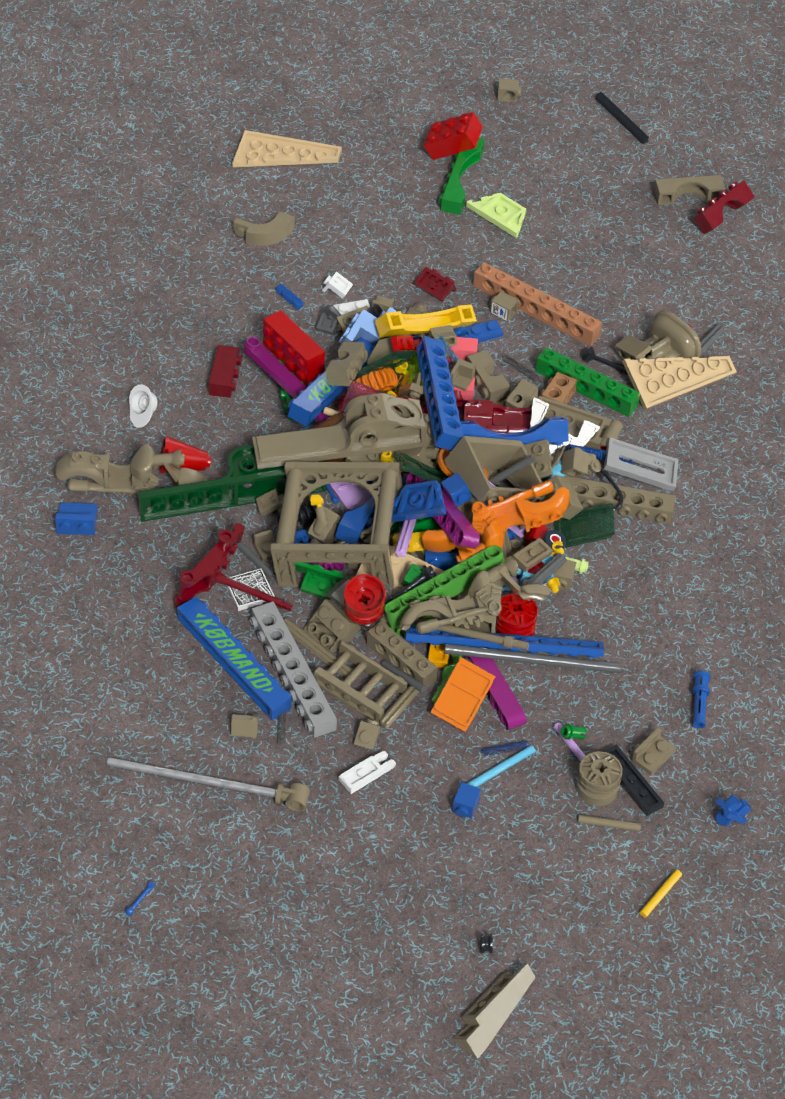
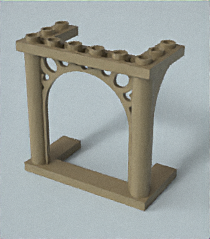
M285 462L287 480L276 543L271 544V554L278 586L298 587L299 581L295 562L370 563L372 576L377 577L383 583L384 588H394L388 543L394 500L403 489L399 462ZM308 480H316V482L309 484ZM367 481H377L373 484H367ZM334 482H348L365 488L373 496L375 514L370 544H294L301 503L304 502L306 504L307 501H311L310 493L316 488Z

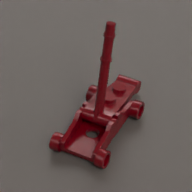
M240 523L233 526L232 532L229 530L220 531L218 543L192 571L186 570L180 574V589L174 598V606L177 608L194 598L197 594L208 592L212 586L220 583L259 598V600H264L268 603L274 602L280 609L283 608L290 612L293 604L230 579L222 573V570H226L231 561L229 559L230 555L234 556L236 553L237 543H240L245 528Z

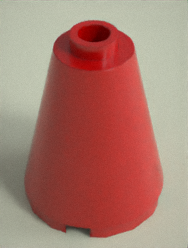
M164 437L161 454L174 453L179 449H182L181 454H185L184 466L180 465V468H189L196 471H205L207 467L210 468L211 456H208V452L172 437ZM164 465L159 466L160 473H169Z

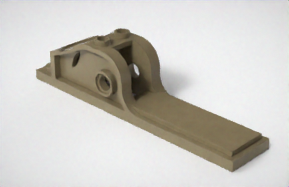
M384 393L363 395L352 399L345 407L344 419L337 425L252 437L257 469L285 466V462H315L435 445L429 414L422 413L420 401L411 398L393 397V395ZM397 406L402 412L397 411L394 407ZM367 414L366 417L360 418L361 415ZM366 435H373L371 438H364Z

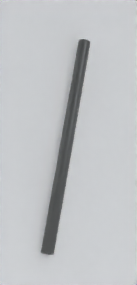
M445 644L444 654L620 673L621 663Z

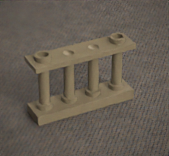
M342 641L339 648L340 657L328 670L318 667L314 671V678L321 689L364 717L380 722L384 714V708L382 707L395 692L402 695L407 688V682L402 677L396 676L357 651L354 646ZM346 661L357 666L344 681L333 676ZM363 671L371 675L372 678L361 691H356L350 687ZM380 681L389 688L377 702H373L366 696Z

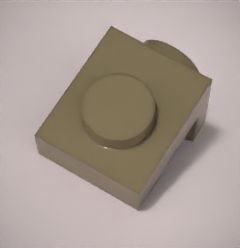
M367 719V722L361 721L354 745L374 751L379 733L383 729L378 726L379 722Z

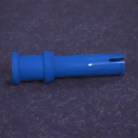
M697 671L693 674V680L695 681L692 688V693L695 696L694 728H704L706 726V700L710 694L708 682L711 679V675L706 671Z

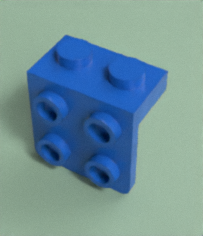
M61 503L59 505V513H56L55 516L56 533L95 535L97 504Z

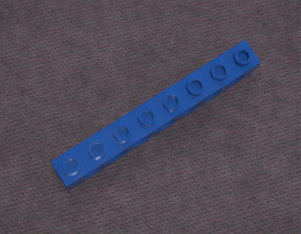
M423 336L416 348L434 444L437 447L452 451L464 435L459 419V410L457 409L446 350L443 341Z

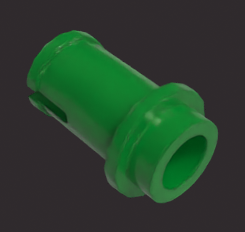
M566 724L562 726L560 733L566 740L572 738L583 740L586 738V735L580 734H587V729L582 726L577 727Z

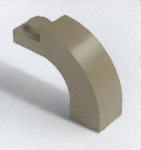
M280 211L272 221L265 224H254L238 218L233 222V234L246 238V244L266 246L281 242L295 228V216Z

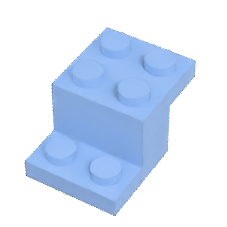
M390 307L387 312H396V310ZM364 309L360 315L356 313L338 342L341 345L343 341L352 342L354 340L357 342L362 337L375 345L380 338L375 324V320L378 318ZM383 310V312L381 313V315H380L379 317H381L383 314H385V313H387V312H385V311Z

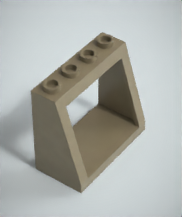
M463 436L444 459L446 466L454 474L458 473L470 492L479 502L492 500V502L497 503L500 502L499 496L505 500L517 493L531 489L533 485L542 483L533 463L507 477L515 488L491 487L483 469H493L502 472L529 456L522 441ZM547 494L525 500L535 503L542 502Z

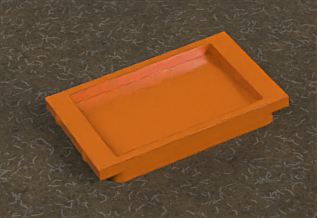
M460 657L430 713L455 728L466 732L496 676Z

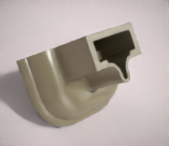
M660 310L655 314L649 339L644 341L651 346L652 350L645 355V358L649 355H652L653 359L676 357L700 358L701 343L691 325L685 323L668 310Z

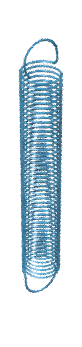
M441 336V341L444 342L447 355L456 364L458 361L457 355H454V351H451L452 348L448 347L449 344Z

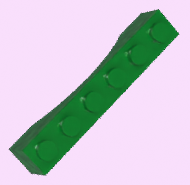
M479 137L476 148L456 154V162H453L451 166L452 173H449L447 177L448 184H444V194H441L439 198L441 211L461 215L465 204L466 192L461 186L460 178L467 168L481 160L484 152L485 138Z

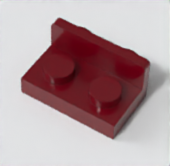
M425 267L414 282L417 288L441 302L445 300L451 290L453 292L457 290L454 285L455 282L447 276L445 278L442 277L433 268L430 270Z

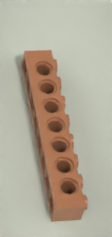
M485 262L474 272L473 286L494 297L501 291L519 300V310L589 346H592L600 337L602 322Z

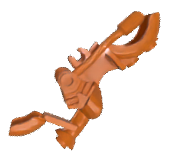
M548 480L533 485L531 489L517 493L505 500L499 496L500 502L493 504L492 500H489L488 506H485L482 502H475L472 506V526L480 536L479 544L475 549L455 545L444 530L425 531L422 536L424 549L430 552L442 553L451 551L456 547L459 549V555L456 556L458 564L490 546L496 545L503 549L504 532L511 526L522 525L525 531L529 532L530 528L549 524L562 518L570 503L569 490L560 487L550 499L544 502L535 503L525 500L553 492V484Z

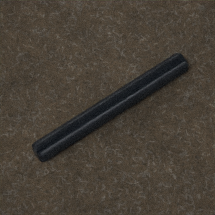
M603 92L596 94L595 99L642 144L649 141V136Z

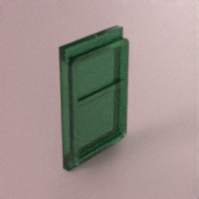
M414 350L395 351L358 370L356 380L380 369H394L412 360V355L415 352Z
M402 452L400 455L394 454L393 457L399 462L402 469L426 481L436 480L443 489L441 482L447 479V477L442 472Z
M613 503L583 509L570 520L563 517L556 520L554 523L555 530L561 532L566 538L564 548L611 538L615 534Z

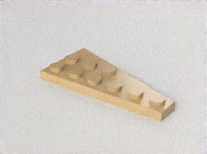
M245 130L233 160V167L338 163L342 147Z

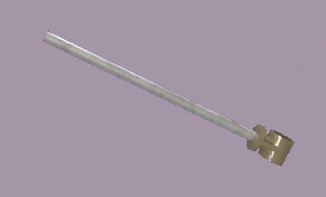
M108 758L107 766L275 797V804L281 805L282 801H285L288 809L298 812L305 810L310 794V788L301 783H293L290 789L285 788V784H279L277 789L120 759Z

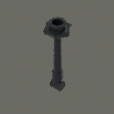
M592 346L590 349L586 348L582 357L586 363L595 359L628 375L623 364H618L595 355Z
M424 565L421 577L401 591L396 592L394 596L387 597L386 602L388 603L407 593L425 579L430 580L437 575L431 565L429 567Z

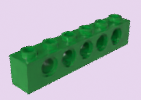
M547 347L537 357L536 373L550 379L551 377L554 378L556 373L559 372L577 379L576 392L627 417H630L638 407L640 392Z

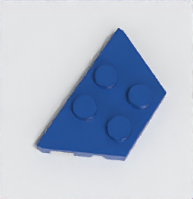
M434 480L405 485L400 491L399 496L394 500L391 523L446 515L440 484Z

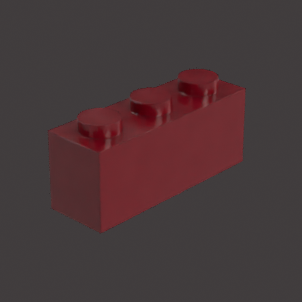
M218 345L209 381V395L231 398L232 391H236L237 381H235V378H239L240 368H238V365H242L243 358L240 355V347Z

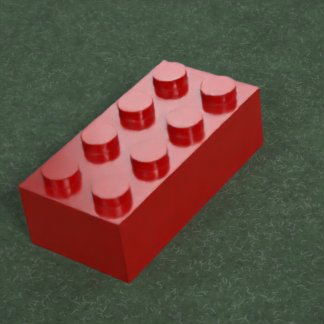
M279 310L263 319L264 347L270 350L300 381L308 386L310 382L316 380L319 374L324 373L325 351L284 312Z

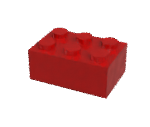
M474 112L464 113L458 117L431 124L423 146L433 160L474 149L483 126Z

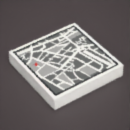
M261 568L229 577L274 596ZM227 586L238 611L268 603Z

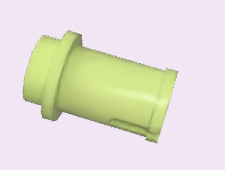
M565 557L567 560L577 562L575 571H579L580 574L587 572L589 562L585 561V559L578 560Z

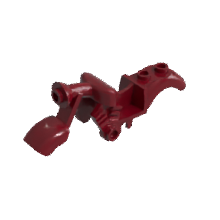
M454 390L460 421L473 420L480 426L499 433H517L530 429L532 408L505 407L486 400H464L461 391ZM397 396L398 398H403V399L411 398V397H405V396ZM420 401L422 413H428L427 407L422 406ZM397 406L394 407L397 411L402 412Z

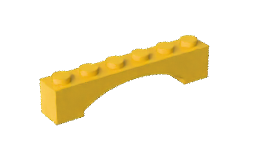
M461 305L426 314H401V311L387 312L376 319L375 324L381 338L430 333V328L452 325L454 330L457 327L470 326L477 320L472 305Z

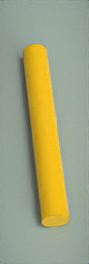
M675 870L644 906L640 911L641 916L646 918L682 876L679 870Z

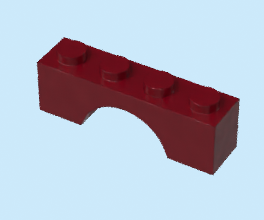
M744 180L740 183L735 181L728 186V191L725 189L718 194L719 198L711 199L707 202V207L704 205L697 210L698 214L693 219L703 234L714 230L724 222L722 214L724 205L736 210L746 205L755 197Z

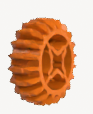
M380 369L353 381L350 384L351 394L362 395L386 394L397 387L399 383L398 377L394 369Z

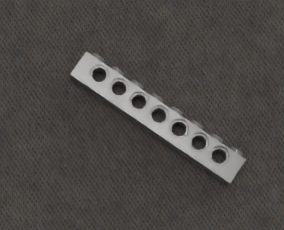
M270 602L252 608V617L249 618L250 624L253 629H257L260 643L264 642L267 656L272 657L274 670L281 674L282 685L284 687L287 686L288 692L292 697L291 701H295L299 717L303 716L307 732H311L315 738L336 731L337 718L275 603Z

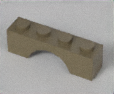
M721 175L656 179L654 194L658 205L674 204L678 196L687 193L697 194L706 201H710L715 197L719 198L718 194L725 190Z

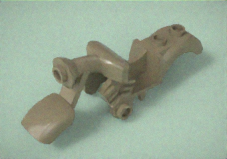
M148 444L140 447L129 465L111 463V455L108 452L106 455H98L79 451L65 455L57 462L56 476L60 480H66L74 476H85L97 482L91 483L87 480L70 479L68 481L69 491L85 493L88 491L117 492L118 495L129 493L128 496L136 494L138 500V492L153 490L156 487L159 478L153 473L155 469L162 465L165 466L174 481L178 482V485L208 481L207 477L199 471L180 468V465L184 466L185 454H181L182 449L174 453L155 454L153 448Z
M509 556L503 564L489 571H480L470 584L468 595L461 600H451L450 596L447 595L443 598L433 596L428 601L421 602V600L409 603L410 606L403 615L398 629L406 631L416 619L424 616H431L436 619L419 622L416 629L420 634L435 631L441 626L454 624L455 627L463 624L464 628L470 629L468 624L473 625V622L476 624V628H479L482 622L493 623L496 616L502 610L500 604L502 587L493 584L500 579L516 595L519 594L523 600L544 601L552 589L541 584H527L520 587L511 578L516 577L517 571H519L518 563L516 560H513L512 556Z

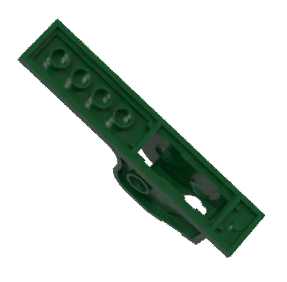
M253 444L236 448L228 457L229 473L221 479L138 492L141 522L257 503L256 498L274 489L280 494H284L287 480L285 466L257 469ZM308 480L309 484L316 482V480ZM245 484H252L253 487H252V488H245L244 485H245ZM327 484L316 488L310 494L325 492Z

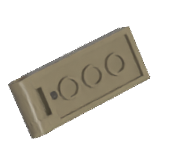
M543 396L538 397L539 400L549 404L543 420L547 417L566 416L569 434L577 437L584 420L600 426L599 430L584 445L585 447L605 451L608 439L610 437L617 439L623 428L622 423L618 420H612Z

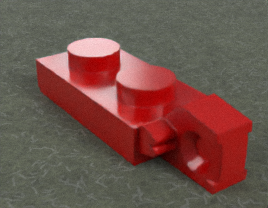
M411 335L390 337L394 355H406L416 352L415 348L421 341L420 339L413 340Z

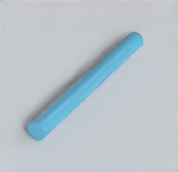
M530 745L467 784L478 787L535 753V748Z

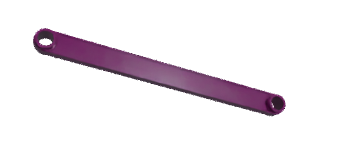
M247 338L244 344L245 355L251 357L291 397L296 399L302 390L307 389L295 375L260 343L258 338ZM322 412L315 420L321 423L331 416Z

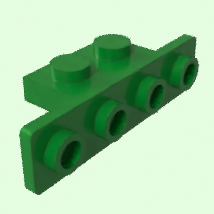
M295 562L296 571L306 574L301 586V592L327 600L337 601L332 597V594L347 580L355 577L353 575H350V577L342 575L337 570H326L318 564L310 565L305 562Z

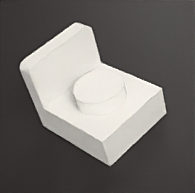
M336 272L332 277L329 275L323 282L325 287L322 291L326 292L329 288L343 299L353 284Z

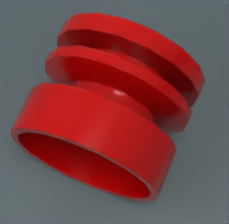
M360 574L353 577L346 584L344 589V611L350 620L360 625H367L376 622L382 616L386 598L383 583L375 576Z
M515 593L501 598L502 610L496 616L495 633L534 636L538 607L535 601L523 600L519 594L516 595Z

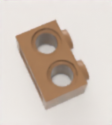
M557 372L554 378H550L546 390L543 389L540 396L567 404L576 391L577 379Z

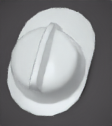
M143 384L135 386L129 396L130 420L135 427L142 428L145 426L157 408L156 396Z

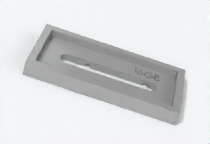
M610 437L607 441L604 470L674 491L679 460ZM619 458L631 459L633 462L648 467L659 468L663 474L621 461Z

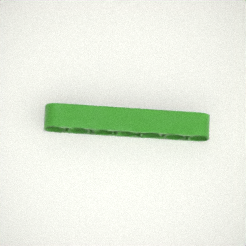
M496 545L490 546L388 602L384 610L389 625L391 627H399L403 615L410 606L409 603L421 600V602H424L433 596L443 598L449 595L452 598L467 590L480 571H489L504 563L505 559L501 547Z

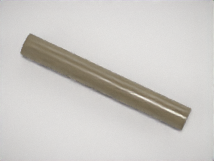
M580 814L578 818V823L638 832L641 829V823Z

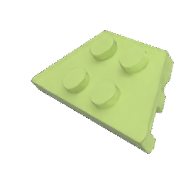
M502 193L481 197V200L477 202L469 200L466 204V207L515 238L518 237L526 215V208Z

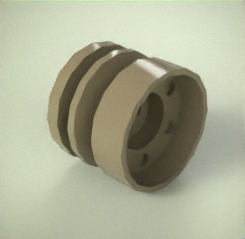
M601 751L592 752L583 757L580 762L576 785L579 797L584 802L595 806L608 805L613 802L619 793L622 778L620 761L614 755Z

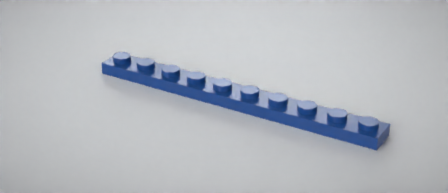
M410 626L405 632V641L414 644L427 642L431 645L452 644L479 648L488 647L489 649L497 650L501 648L514 652L524 650L515 647L510 649L502 644L439 630L420 634L415 626ZM489 633L502 637L506 635L512 636L516 640L529 642V648L525 651L530 653L547 652L551 655L562 653L573 657L586 655L589 658L603 657L604 655L603 642Z

